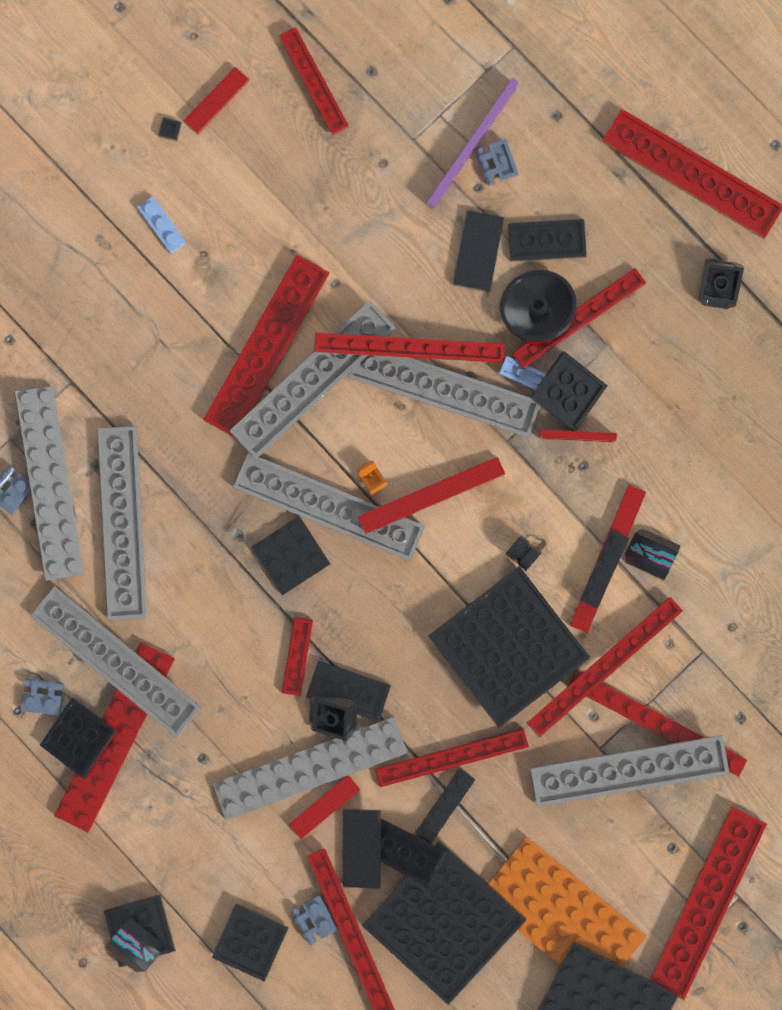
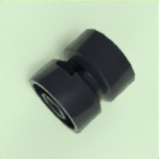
M521 535L506 552V555L513 561L518 560V565L527 571L542 552L535 546L530 547L529 541Z

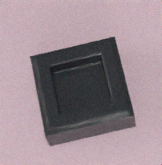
M163 117L158 136L178 141L182 122Z

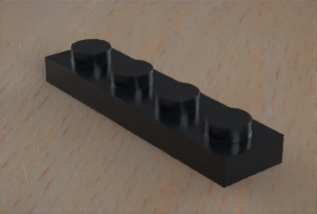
M614 531L610 532L579 601L598 609L629 538Z
M459 768L415 832L432 843L476 779Z

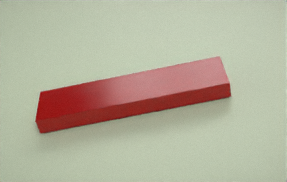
M235 66L183 120L184 123L198 135L249 82V78Z
M540 430L539 438L614 443L617 440V433Z
M294 617L282 687L283 694L301 696L313 620Z
M347 775L294 819L289 826L302 839L361 789Z

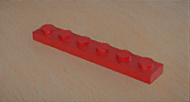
M294 27L279 35L332 136L349 128L343 113L297 28Z

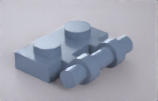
M506 139L489 144V153L485 154L483 148L475 150L478 156L476 158L477 162L483 170V179L486 180L488 186L495 184L493 176L498 175L500 182L519 175ZM491 159L495 165V168L490 170L487 162Z
M9 465L6 471L3 470L0 474V507L9 514L14 515L31 492L29 480L21 473L16 479L11 475L16 469ZM9 481L11 483L6 492L2 491L3 485Z
M34 677L32 679L25 678L24 686L31 687V692H23L21 711L60 716L63 696H55V691H63L64 683L56 682V680L43 681ZM38 688L48 689V695L39 694Z
M320 895L303 904L306 912L301 914L298 908L291 911L294 917L293 921L295 924H298L303 933V939L307 940L310 946L316 943L313 937L314 934L318 933L321 939L338 930ZM308 917L314 925L311 929L308 928L305 919Z

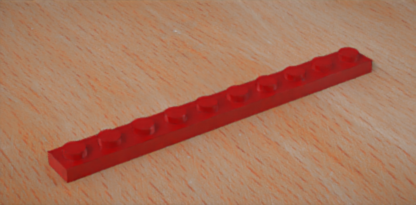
M315 332L314 352L504 363L505 344Z
M669 597L527 722L528 726L538 737H541L682 613L683 610Z
M575 670L568 686L574 680H576L582 674V672ZM603 683L586 696L673 743L705 738ZM725 748L729 772L739 777L747 759Z
M323 848L307 855L373 1010H395L326 849Z

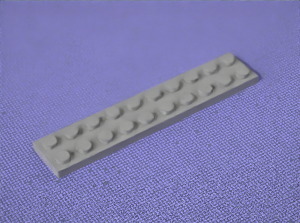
M369 300L334 334L388 337L396 327ZM314 352L238 422L230 432L257 459L368 355Z
M368 355L348 375L350 379L527 438L530 437L540 405L527 396L409 357Z
M53 386L15 391L44 579L48 581L84 575Z
M137 427L98 429L108 620L147 618Z
M247 453L233 487L408 561H411L425 527L415 521L403 518L365 535L357 517L378 508V506L258 457L255 459L251 453Z
M56 586L52 588L30 617L176 738L181 735L202 707Z
M395 717L354 731L347 741L338 738L329 740L213 783L225 819L228 820L407 754V750Z
M718 735L531 767L537 807L727 775L729 774L723 736Z

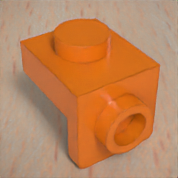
M373 460L364 463L357 469L371 495L388 486Z

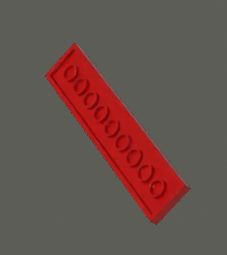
M624 109L620 110L602 140V143L762 239L766 238L782 211L781 203Z
M296 254L203 420L236 438L230 430L255 408L329 277L330 272Z
M143 642L139 643L135 651L162 675L167 677L175 658ZM116 689L102 717L103 720L117 729L118 732L86 779H82L76 773L74 774L54 814L55 817L87 833L90 832L148 715L118 689Z
M732 806L723 822L650 977V980L678 993V997L685 1000L767 823Z

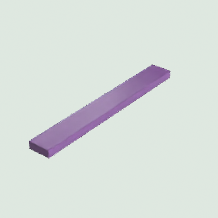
M512 78L428 200L427 206L434 209L517 89V80Z

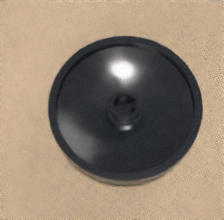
M532 270L517 276L507 285L500 301V312L506 328L514 336L528 342H545L560 336L570 327L577 311L576 296L571 284L561 275L548 270Z

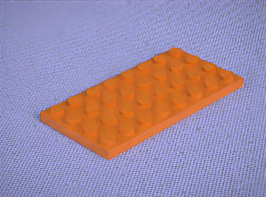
M527 836L488 882L527 918L518 931L559 965H561L570 945L575 941L623 966L647 937Z

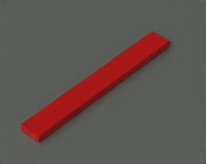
M636 268L632 269L577 307L572 324L563 334L545 342H527L512 352L513 357L521 368L524 369L643 287L646 281Z
M495 457L361 514L357 518L366 535L505 475V471L499 458Z
M631 485L627 486L600 554L611 531L628 538L646 491ZM580 601L570 626L588 633L598 609Z
M524 728L378 767L375 768L379 786L384 787L528 748L529 745Z

